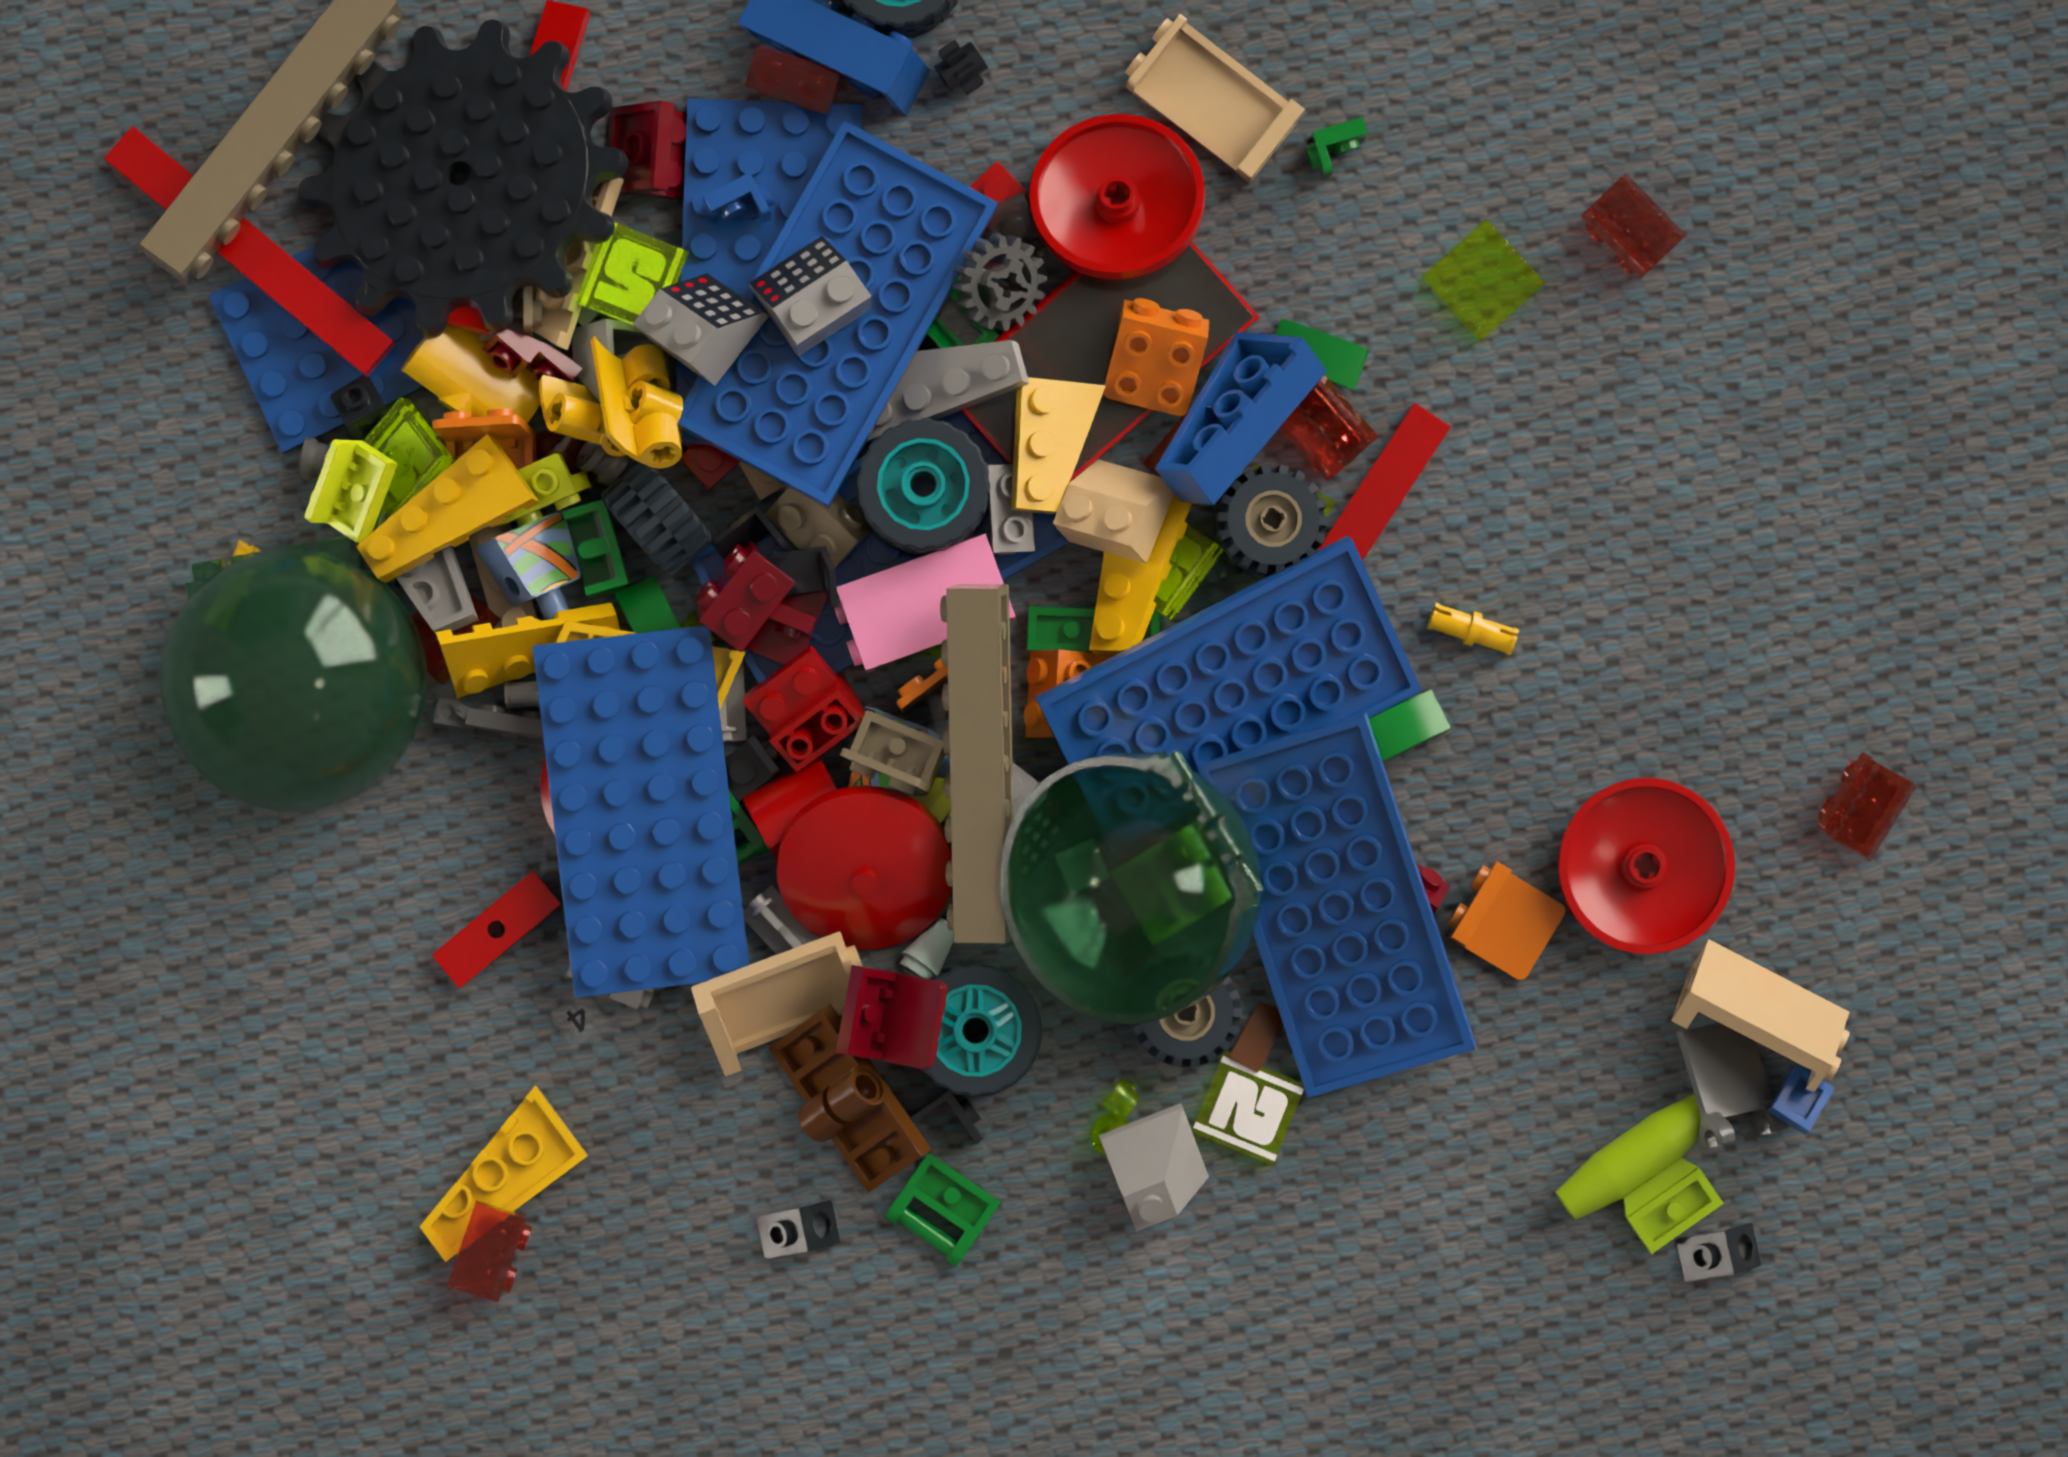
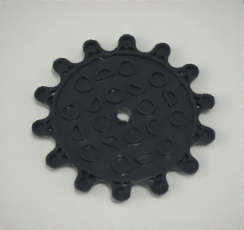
M490 19L481 24L477 37L466 49L455 51L447 47L441 31L435 27L422 26L414 32L412 38L414 53L409 64L400 70L389 71L379 62L373 60L365 73L362 75L356 74L353 78L363 96L358 108L347 115L325 113L320 119L321 127L315 135V139L321 144L330 147L335 158L332 165L325 172L306 177L301 181L298 197L302 204L308 208H324L333 213L335 217L333 228L327 235L316 242L313 249V258L316 264L323 269L331 270L345 263H354L361 267L364 277L354 298L355 306L361 314L374 316L379 314L392 300L398 298L408 299L415 305L414 326L416 331L422 337L429 339L436 338L445 331L448 317L453 310L461 306H471L479 312L483 325L489 331L502 332L508 329L514 320L513 298L521 288L536 286L546 295L555 299L563 298L571 292L574 286V277L564 263V254L572 243L587 241L601 244L613 236L615 231L614 221L610 215L598 210L593 205L592 193L600 183L623 176L628 169V157L619 148L599 147L593 143L591 139L592 127L599 119L610 112L613 100L611 94L602 87L592 86L574 93L568 92L563 88L561 76L570 61L569 49L563 43L548 41L531 56L516 58L509 50L510 31L508 26L503 21ZM461 167H471V177L465 184H451L452 169L457 170Z

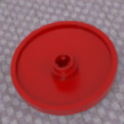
M1110 114L1097 116L1075 124L1062 132L1040 156L1030 184L1031 214L1034 226L1043 244L1066 266L1082 274L1100 279L1123 280L1137 278L1165 267L1180 256L1190 245L1200 228L1204 215V178L1199 162L1191 148L1170 128L1149 118L1137 115Z
M1634 778L1615 783L1600 790L1584 802L1575 812L1560 842L1557 871L1560 890L1569 911L1591 936L1612 948L1624 952L1656 954L1672 951L1693 942L1716 922L1723 912L1733 888L1735 856L1732 841L1724 822L1714 808L1700 795L1681 784L1669 780Z
M868 785L833 790L821 795L803 807L787 826L780 841L777 858L779 891L793 917L818 938L840 931L846 947L855 945L856 949L861 950L891 947L920 934L942 912L952 888L946 882V866L948 860H952V847L950 843H947L945 830L938 819L924 805L906 794L889 788Z

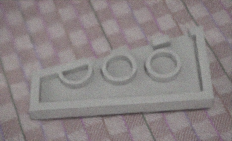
M1013 340L917 351L867 441L872 443L874 439L877 440L883 434V431L889 427L893 428L903 421L910 419L911 421L921 420V418H932L934 421L1028 385L1029 380L1019 344Z
M418 468L415 469L418 474L417 484L402 502L398 500L390 488L388 489L373 531L408 502L428 478L427 474L423 475ZM450 545L434 553L433 559L396 577L435 634L438 631L450 629L453 632L479 620L453 546Z

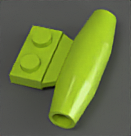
M1692 1094L1647 1116L1594 1153L1555 1191L1560 1202L1575 1221L1623 1199L1625 1218L1646 1249L1653 1254L1724 1204L1701 1169L1682 1158L1699 1141L1698 1132L1701 1116L1695 1095Z

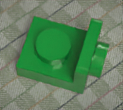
M1361 117L1313 131L1311 134L1312 144L1305 145L1311 169H1320L1322 178L1330 177L1333 173V168L1327 150L1334 148L1335 155H1341L1361 148L1359 141L1366 139L1368 135L1364 118Z

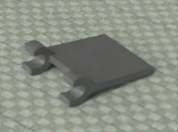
M1721 1023L1677 1032L1701 1116L1698 1137L1703 1150L1735 1141L1734 1129L1730 1122L1725 1119L1728 1117L1753 1112L1751 1123L1756 1137L1769 1135L1775 1131L1788 1128L1787 1123L1768 1112L1774 1100L1772 1099L1756 1041Z

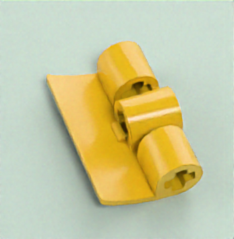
M448 323L445 331L440 336L429 339L423 338L413 349L401 368V371L438 396V401L451 412H469L470 417L487 416V411L492 409L514 410V415H519L528 424L541 404L539 383L535 380L530 370L525 367L515 378L508 372L501 371L494 366L489 355L482 350L487 342H480L479 333L453 328Z
M594 336L590 341L608 439L623 453L649 467L660 469L673 466L682 456L677 423L682 415L683 399L681 395L669 391L670 381L665 353L656 345L645 344L634 347L623 359H620L609 352Z
M542 375L539 381L540 402L544 420L551 432L599 444L611 456L620 457L626 455L608 439L601 403L586 386ZM678 428L679 437H680V443H681V442H682V431H681L680 428Z

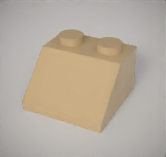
M1098 459L1068 484L1053 525L1069 542L1147 564L1174 493L1162 477Z

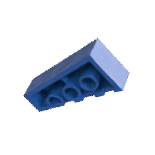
M749 0L738 21L740 27L748 35L800 62L804 56L809 58L807 63L811 67L833 79H839L841 74L847 76L845 78L846 83L875 100L878 92L883 94L894 107L893 110L907 117L931 71L912 49L914 43L910 39L894 31H890L888 36L874 30V23L867 19L864 20L856 13H853L851 18L837 13L839 7L828 0Z
M1235 332L1157 464L1156 471L1180 502L1214 505L1319 382L1327 370L1302 337Z

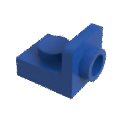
M750 172L703 196L704 208L711 221L720 217L724 221L733 219L747 209L745 204L749 202L752 203L762 223L771 220L769 207L774 205L773 198L765 183L761 181L756 184Z
M1797 1064L1783 1078L1785 1082L1769 1107L1768 1112L1805 1135L1811 1130L1835 1088L1823 1080L1814 1093L1806 1089L1812 1070Z

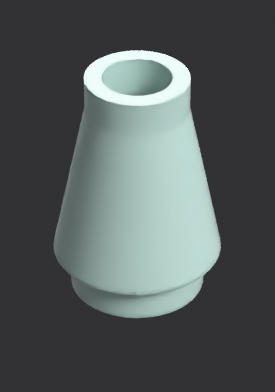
M938 917L931 927L902 952L903 959L900 961L899 966L908 975L932 979L939 975L954 942V930L948 929L947 921Z

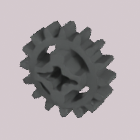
M995 233L991 234L990 242L980 238L977 239L976 247L978 251L972 252L965 249L963 255L968 260L966 266L956 265L954 269L962 274V281L953 283L954 289L963 291V295L956 301L957 306L969 308L965 317L972 321H979V326L991 330L995 326L997 329L1007 331L1009 330L1010 322L1022 326L1024 324V317L1022 315L1024 312L1034 315L1037 312L1032 304L1034 298L1044 299L1045 297L1043 292L1037 290L1038 284L1047 281V276L1037 273V269L1044 263L1043 259L1031 256L1035 248L1032 245L1021 243V238L1008 235L1005 238V236ZM991 278H1002V281L1009 283V286H998V283L992 282Z

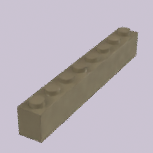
M396 0L332 1L142 240L140 246L148 258L187 286L191 284L195 277L200 279L208 272L214 260L212 256L221 244L227 245L235 238L241 226L240 220L249 209L254 211L261 205L268 192L266 188L275 176L281 177L288 171L295 158L293 154L303 141L308 143L315 137L321 127L320 119L330 107L335 109L341 104L348 92L347 85L355 75H362L368 70L375 58L374 51L383 40H391L397 33L402 23L400 19L402 13Z
M956 584L946 588V595L942 596L940 603L941 620L947 622V640L942 642L941 660L943 666H948V684L943 686L942 704L944 710L949 711V728L944 730L943 749L946 755H950V772L945 774L944 793L947 799H951V816L946 818L945 837L947 843H952V860L947 862L946 882L949 887H953V904L948 906L947 926L949 930H954V943L1006 944L1016 937L1009 584Z

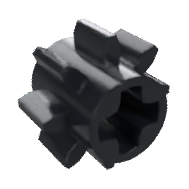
M954 39L938 50V55L942 61L936 64L934 69L951 93L962 88L965 94L969 95L984 84L980 74L986 71L988 66L971 42L960 47Z

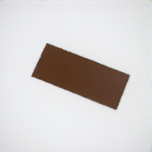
M1261 1001L1258 1002L1229 1058L1257 1073L1259 1072L1284 1026L1278 1008Z

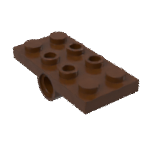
M829 1004L770 1046L769 1050L805 1100V1103L798 1112L799 1123L803 1131L811 1139L818 1142H826L832 1139L869 1193L929 1152L931 1148L870 1059L836 1053L842 1019L832 1004Z

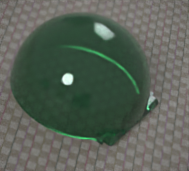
M348 536L316 541V551L311 550L309 543L232 556L230 558L231 564L227 566L223 558L193 563L192 573L194 581L186 583L189 598L177 614L168 633L160 672L162 706L167 724L175 742L191 765L207 781L225 794L259 808L283 812L312 811L334 806L354 798L383 779L406 753L420 725L427 694L426 660L420 636L407 609L383 581L377 579L375 574L363 567L360 552H351Z
M1180 750L1170 755H1167L1165 751L1155 753L1153 756L1139 753L1099 755L1062 767L1037 785L1024 800L1009 827L1001 857L1000 894L1002 908L1011 938L1024 963L1036 979L1064 1004L1084 1015L1112 1023L1137 1024L1160 1020L1189 1008L1217 989L1237 967L1248 948L1259 916L1261 892L1264 890L1261 884V871L1257 851L1242 817L1230 800L1215 785L1191 770Z

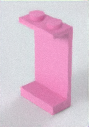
M986 534L836 587L839 598H837L838 607H834L839 624L849 623L854 639L846 643L854 665L863 664L866 672L869 673L875 671L874 668L940 645L943 640H947V622H943L940 615L941 598L943 595H946V588L956 584H1004ZM1009 600V618L1011 622L1016 620V616Z

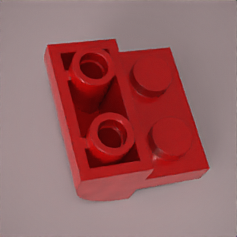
M812 645L743 695L742 703L770 734V743L796 773L860 727L865 715L859 698L840 671L835 673Z
M819 756L798 773L793 769L743 796L742 799L767 847L777 861L780 841L795 815L814 799L838 788Z

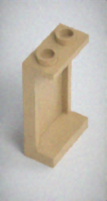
M1179 14L1174 22L1167 18L1152 37V40L1157 44L1150 53L1145 56L1140 52L1125 71V74L1130 77L1126 88L1244 180L1251 183L1302 118L1305 109L1293 99H1290L1288 102L1191 27L1187 23V18L1182 14Z
M840 931L691 987L699 1016L725 1077L741 1071L737 1057L738 1053L786 1036L829 1004H832L838 1015L843 1014L851 966L863 967L855 945L846 947Z
M1709 939L1688 972L1671 1020L1687 1029L1698 1012L1812 1070L1806 1089L1813 1093L1823 1080L1830 1082L1833 1079L1841 1063V1058L1836 1055L1840 1054L1850 1034L1849 1031L1844 1029L1849 1011Z

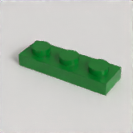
M1029 606L1027 651L1060 649L1092 653L1089 647L1095 609ZM1160 611L1153 612L1142 641L1160 632Z

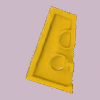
M1028 377L1029 384L1018 388L1016 392L1011 510L1054 514L1057 513L1106 385Z

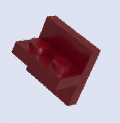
M659 100L611 108L607 147L621 149L627 155L629 161L627 171L620 177L624 181L619 196L641 194L669 200L684 199L687 112L674 110L675 103Z
M824 590L785 596L745 649L785 665L808 648L828 600ZM718 635L716 636L718 639H721V640L725 641V640L722 639L720 636H718Z

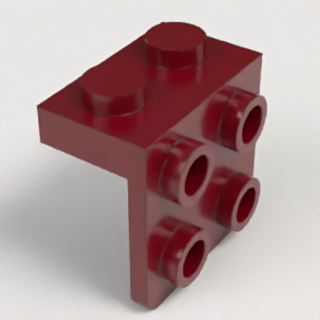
M750 540L744 547L739 544L733 547L722 562L725 568L717 582L710 578L695 597V600L698 601L696 612L699 621L740 652L745 649L796 583L794 579L759 554L757 546Z
M852 965L836 1053L930 1070L934 1065L938 1050V1040L946 1006L947 984L942 981Z

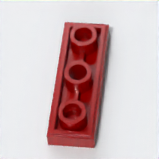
M532 871L434 952L432 957L457 987L461 989L558 909L562 903L537 873ZM496 921H500L505 927V933L500 938L492 937L489 931L491 924Z

